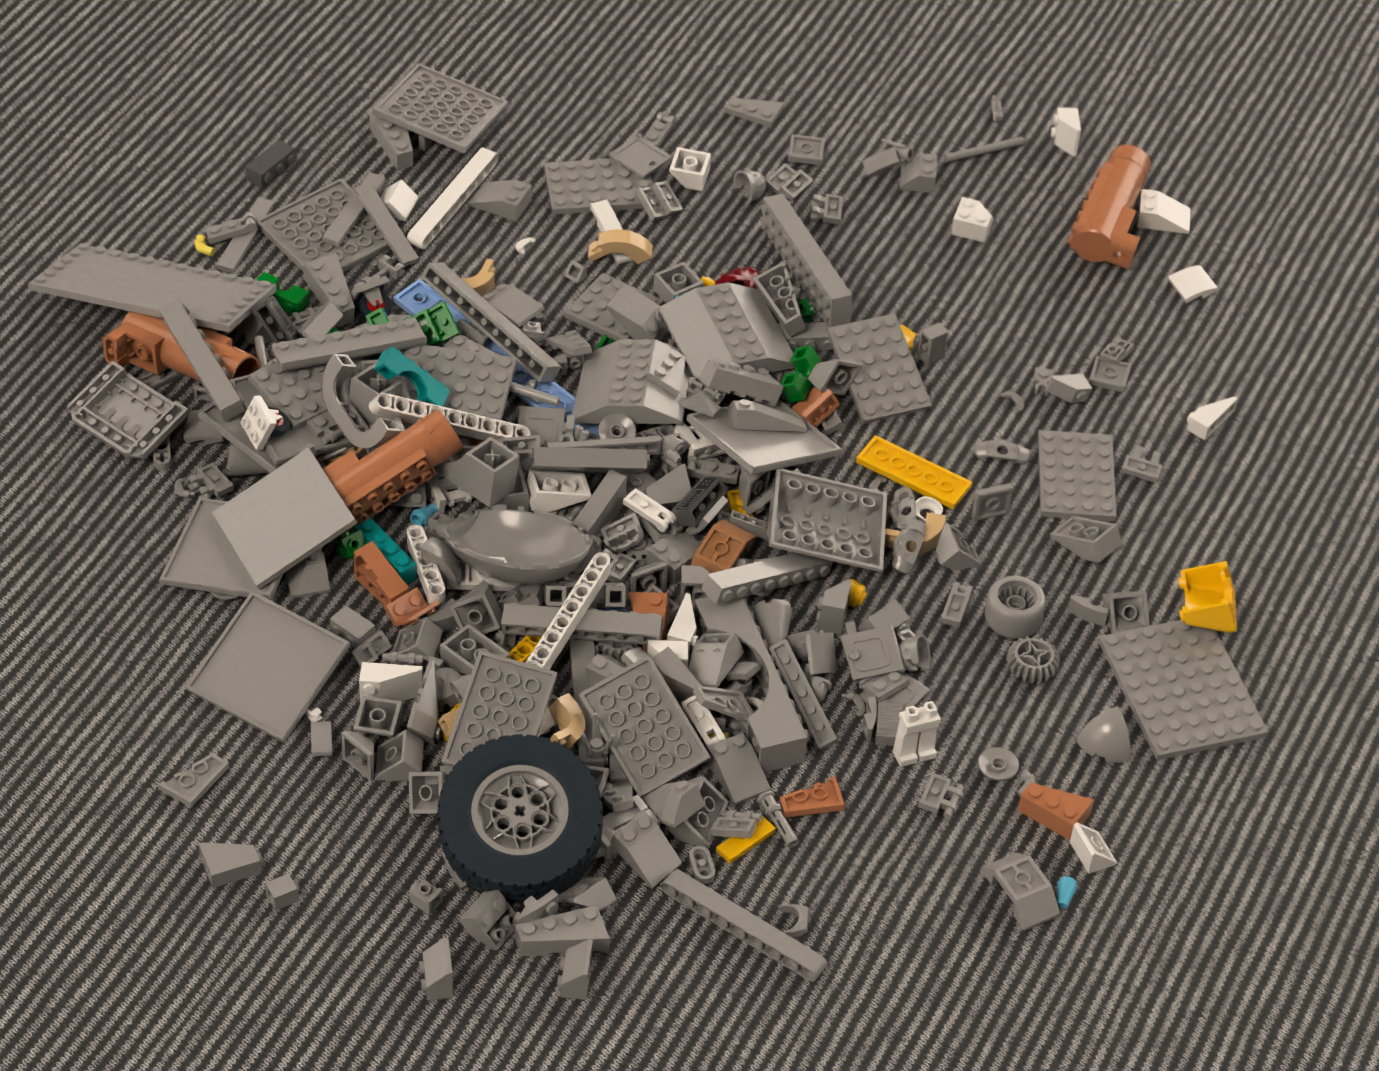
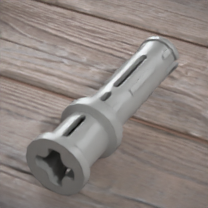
M772 791L763 792L757 798L758 804L763 806L766 817L772 819L787 847H795L799 843V839L782 814V806L777 804Z

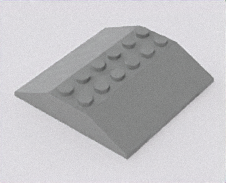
M729 282L699 287L671 300L658 309L680 353L686 357L685 362L693 378L696 375L701 376L707 360L715 361L716 359L728 364L734 362L743 367L744 365H749L754 369L764 368L769 373L794 368L790 361L794 353L758 289Z
M624 339L594 350L592 353L585 354L572 415H575V423L600 424L601 420L607 415L620 413L628 416L634 424H682L685 408L680 405V402L687 398L688 380L691 377V372L686 362L678 397L646 378L648 372L670 348L677 351L679 349L658 340Z
M782 468L776 469L767 526L769 547L882 572L887 493Z

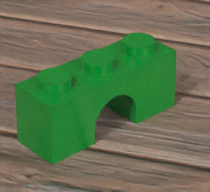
M263 272L256 279L257 281H269L272 284H276V292L271 296H274L282 309L289 314L303 312L310 305L308 290L293 285L289 290L281 291L279 288V278Z
M811 345L795 349L790 360L795 368V372L784 374L781 385L784 387L782 392L789 402L806 399L812 384L808 377L816 364L822 361Z

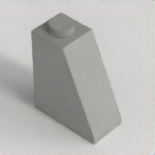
M328 300L297 331L304 338L327 334L343 316L340 312L342 308L336 301L332 303Z
M681 464L645 488L643 494L666 507V509L674 508L691 490L686 465Z
M199 843L200 858L212 888L261 873L263 858L260 852H256L254 845Z

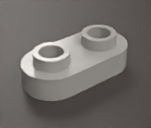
M704 846L691 848L689 851V862L695 880L702 884L711 883L715 878V867L709 850Z

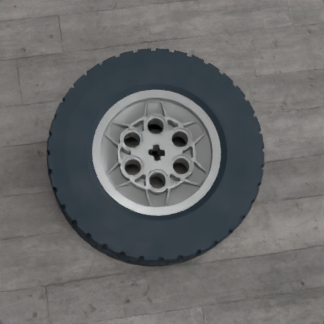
M515 734L512 737L506 735L499 737L497 740L494 738L486 741L484 745L480 744L473 748L472 752L466 753L462 760L455 764L453 771H450L441 789L437 814L440 841L444 855L453 871H456V875L463 882L466 881V885L471 889L477 890L479 894L485 891L499 890L506 901L515 904V902L524 904V901L530 896L539 900L551 890L561 894L568 890L569 886L572 887L578 882L579 877H583L593 863L595 855H597L603 828L600 790L587 765L577 755L575 756L573 751L567 747L563 748V745L556 741L551 742L548 738L541 736L537 738L536 735L528 734L526 736ZM516 793L523 795L521 798L513 797ZM534 801L542 802V804L539 806L533 805L532 803ZM498 805L506 806L503 810L496 809ZM543 820L545 823L542 825L535 824V821ZM502 824L509 826L504 830L498 828ZM520 832H526L528 834L525 837L518 836Z

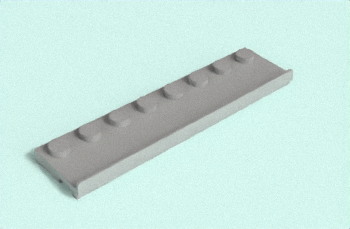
M407 318L401 321L353 328L340 332L336 331L308 338H298L297 340L286 342L281 341L272 344V352L281 366V371L328 363L333 353L347 354L352 359L382 353L390 347L400 350L426 345L427 337L424 335L416 318Z

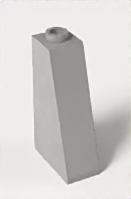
M610 469L573 521L574 527L583 528L584 535L596 536L601 528L624 505L623 499L626 497L627 477Z

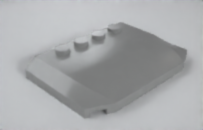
M113 360L67 405L76 425L125 457L146 459L190 414L187 407L176 400L174 402L128 374L124 367Z

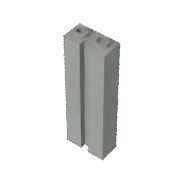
M534 447L528 452V471L608 473L612 469L620 474H640L650 465V455H647V450Z

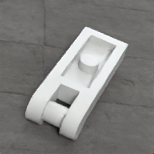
M636 488L623 499L625 506L654 524L661 532L666 531L668 525L673 524L677 520L674 513Z
M695 695L681 702L682 708L701 737L706 749L707 746L726 739L709 709L701 706ZM714 732L716 736L710 739L708 734Z

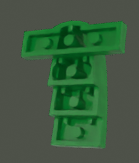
M445 301L428 310L423 309L411 317V319L416 318L424 335L427 337L426 345L438 346L460 335V331ZM382 307L366 315L369 325L390 322Z

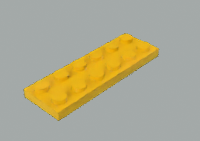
M876 435L856 457V463L905 487L907 486L926 497L934 498L951 509L958 505L972 487V481Z

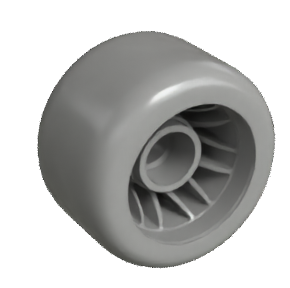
M1007 576L997 580L990 587L987 595L985 619L994 632L1007 638L1019 639V637L1025 638L1026 635L1034 634L1041 626L1046 605L1044 592L1037 583L1022 576Z

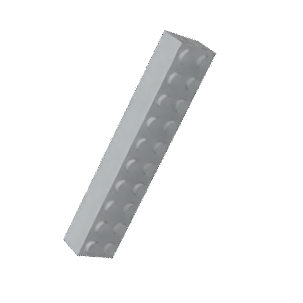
M783 193L764 197L763 205L761 206L763 219H761L762 229L767 232L769 239L773 241L775 248L781 253L782 259L787 262L796 280H799L802 289L807 292L810 301H813L816 310L821 313L824 322H827L829 327L851 323V292Z

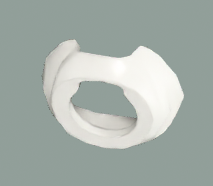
M924 496L915 501L916 515L920 521L926 522V519L920 515V511L923 509H929L934 514L940 515L943 512V506L934 498Z

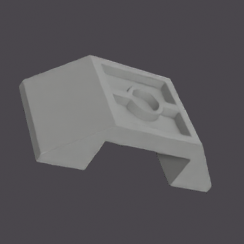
M1014 853L981 867L980 870L990 884L999 882L1015 905L1013 916L1024 931L1060 916L1052 885L1030 855Z

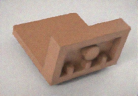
M814 387L808 392L805 400L799 401L791 409L816 428L840 406V403L829 389L826 392H821Z
M418 587L385 605L384 609L394 627L402 625L404 628L421 620L420 617L436 611L435 606L439 605L440 602L437 600L427 604Z

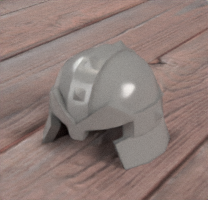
M749 169L747 171L739 170L735 173L733 180L734 188H741L744 185V197L749 198L745 202L746 205L759 199L764 194L766 180L761 173Z
M809 630L786 636L790 642L791 649L798 659L802 660V662L809 661L806 635L823 633V630L816 632L815 630Z
M920 633L903 640L899 644L906 671L914 672L918 671V668L929 671L931 656L925 635Z

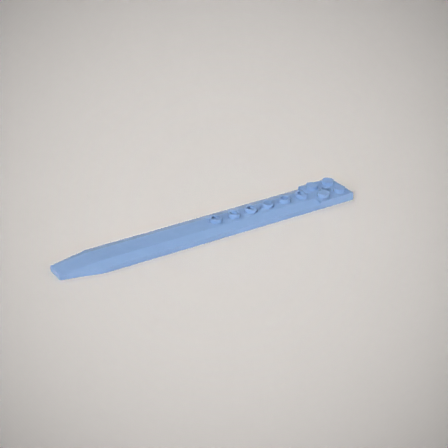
M418 279L393 297V302L411 316H414L423 309L428 310L445 301L456 325L459 319H466V323L473 324L421 279ZM488 337L485 348L499 355L509 356ZM517 363V369L514 371L512 382L526 386L530 380L536 379ZM537 380L533 389L559 397L560 403L558 406L545 402H536L529 397L514 393L531 407L565 408L564 422H567V415H572L576 398L554 381L539 382ZM575 423V428L579 425L584 428L583 430L599 436V424Z

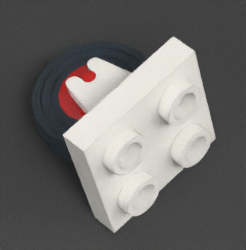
M261 396L253 397L240 422L256 450H263L270 436H284L290 427V420L287 415L279 409L267 407Z

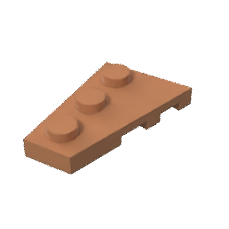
M835 776L829 778V781L823 784L820 782L813 784V788L807 790L800 789L780 797V805L782 806V813L785 818L844 810L843 798Z

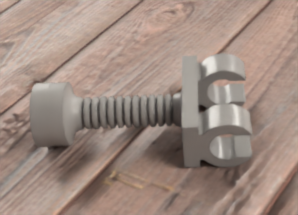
M384 255L378 260V269L380 271L372 277H364L360 282L366 283L374 277L380 276L381 278L385 275H389L397 280L398 277L405 273V270L402 269L405 266L401 263L396 264L395 267L391 266L392 262L389 260L392 258Z

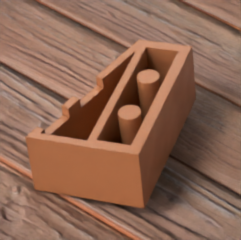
M373 541L354 551L355 579L384 606L410 591L407 583L402 580Z
M628 592L633 612L662 615L663 629L661 640L666 641L670 609L667 593ZM642 644L643 649L647 652V645Z
M1030 783L1020 796L1018 811L1070 840L1074 824L1077 822L1083 825L1091 815L1094 799Z

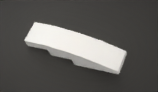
M607 200L591 204L590 209L597 219V226L601 232L622 229ZM611 253L617 264L633 260L623 253Z

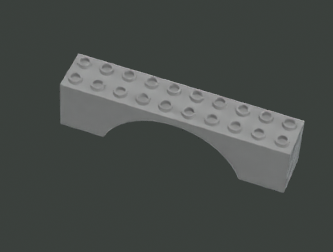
M376 363L351 378L349 399L368 427L373 425L378 417H381L374 415L369 409V403L380 393L411 399L405 380L399 376L387 380L374 370ZM402 421L405 430L413 425ZM489 437L477 446H463L464 448L451 458L434 467L437 473L488 507H491L514 491L520 455L494 438Z
M709 597L696 599L694 617L698 638L705 633H736L744 650L741 657L748 659V662H755L760 665L761 669L753 676L760 683L765 694V700L759 709L748 717L746 738L753 747L763 772L804 763L805 754L808 753V731L802 727L801 716L796 713L794 701L788 696V688L781 681V673L779 669L776 670L773 655H769L767 642L761 637L760 627L755 624L754 614L748 609L746 597L715 604Z

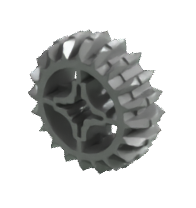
M1027 635L1024 639L1019 637L1017 642L1014 641L1008 649L1006 657L1008 669H1011V674H1016L1017 679L1023 678L1024 682L1026 680L1031 681L1032 684L1034 681H1037L1039 684L1042 680L1047 682L1058 671L1060 664L1059 651L1056 650L1055 645H1050L1049 640L1043 641L1042 637L1040 639H1036L1035 635L1033 638H1029Z

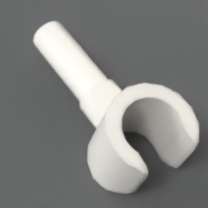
M315 708L312 711L307 709L305 712L311 722H317L322 719L319 715L322 713L319 708Z

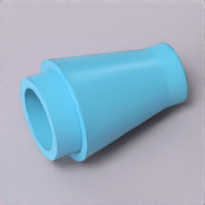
M431 503L426 507L413 510L410 520L413 525L424 527L428 523V518L435 514L438 509Z
M1061 877L1057 882V904L1061 909H1068L1069 903L1078 888L1076 885L1077 881L1071 877Z

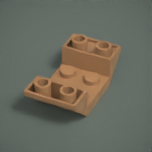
M721 520L712 526L694 554L690 565L702 566L710 573L733 568L742 552L749 551L757 536L726 520Z

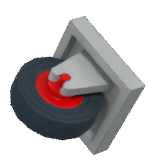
M377 276L369 282H360L353 287L351 293L354 306L359 305L360 313L364 318L381 307L384 308L387 316L390 314L392 303L389 296L385 293L389 284L387 276L381 278Z

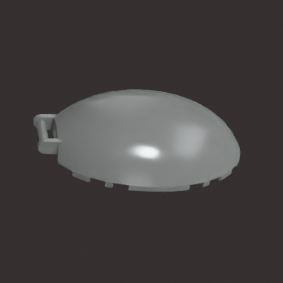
M493 504L492 508L478 509L473 515L462 512L454 520L436 527L437 534L445 538L452 551L473 569L488 577L510 583L531 585L560 579L571 573L583 562L590 551L591 545L588 534L584 535L583 528L581 527L575 528L574 522L535 509L534 513L527 512L523 506H519L518 510L507 509V505ZM490 557H504L507 563H504V560Z

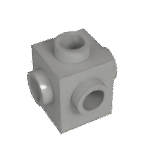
M527 321L521 328H518L538 346L539 342H543L544 332H541L539 322Z

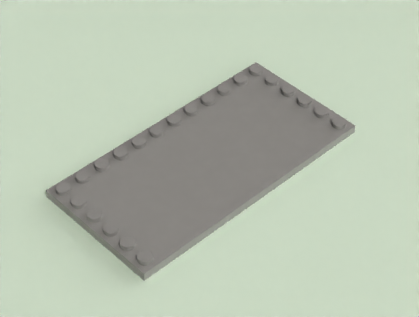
M81 243L28 283V290L162 318L158 310L159 308L179 299L182 305L186 304L190 312L189 317L193 316L198 326L230 332L253 312L252 309L276 292V284H272L269 281L253 280L251 277L243 278L235 274L220 273L217 270L209 271L204 270L202 267H190L183 263L175 264L169 260L161 261L153 257H142L135 253L127 254L122 253L120 250H108L105 247L89 246L87 243Z

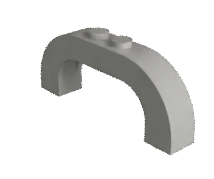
M333 353L327 363L323 376L322 388L326 407L343 431V434L353 445L359 448L376 449L402 431L393 418L378 417L371 429L367 426L348 397V382L356 366L347 354Z

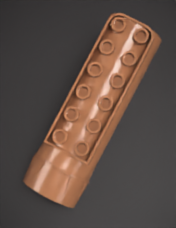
M1120 145L1111 152L1108 161L1104 163L1103 167H1099L1096 174L1098 179L1094 178L1092 182V189H1089L1087 193V200H1084L1082 204V211H1079L1076 218L1077 222H1074L1071 229L1073 234H1070L1067 244H1070L1069 248L1075 250L1085 260L1091 262L1106 261L1129 270L1140 237L1129 234L1136 214V210H1133V207L1146 182V177L1151 167L1150 159L1142 149L1133 145Z
M130 311L124 317L120 326L103 337L104 356L108 364L112 360L122 367L131 363L156 375L169 368L200 382L162 318ZM196 327L197 330L201 329L206 338L204 341H209L212 346V354H217L221 361L220 367H225L229 374L228 380L249 375L260 369L257 357L237 347H233L231 338L206 327Z
M437 409L419 419L412 426L363 458L358 459L351 450L323 468V470L357 521V524L348 529L351 531L355 526L381 512L391 503L397 502L408 492L414 491L422 483L429 481L436 475L435 466L445 462L464 447L448 420Z

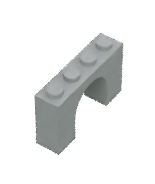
M552 581L545 583L544 602L546 606H562L577 582ZM605 582L593 601L604 604L606 607H625L626 587L624 583Z

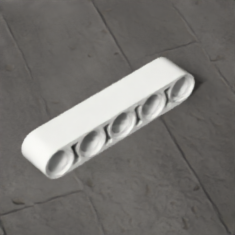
M412 525L407 529V546L412 560L417 564V573L428 603L439 600L440 604L435 606L437 608L446 602L445 585L437 564L421 559L420 548L428 540L424 529L420 525Z

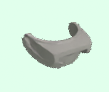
M783 903L780 905V911L793 913L799 917L793 928L782 932L795 940L801 938L808 932L809 908L798 904Z

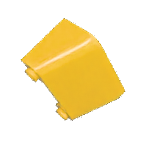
M1227 561L1181 570V578H1178L1180 589H1184L1185 605L1182 606V610H1179L1181 622L1185 621L1186 625L1226 633L1237 632L1236 598Z

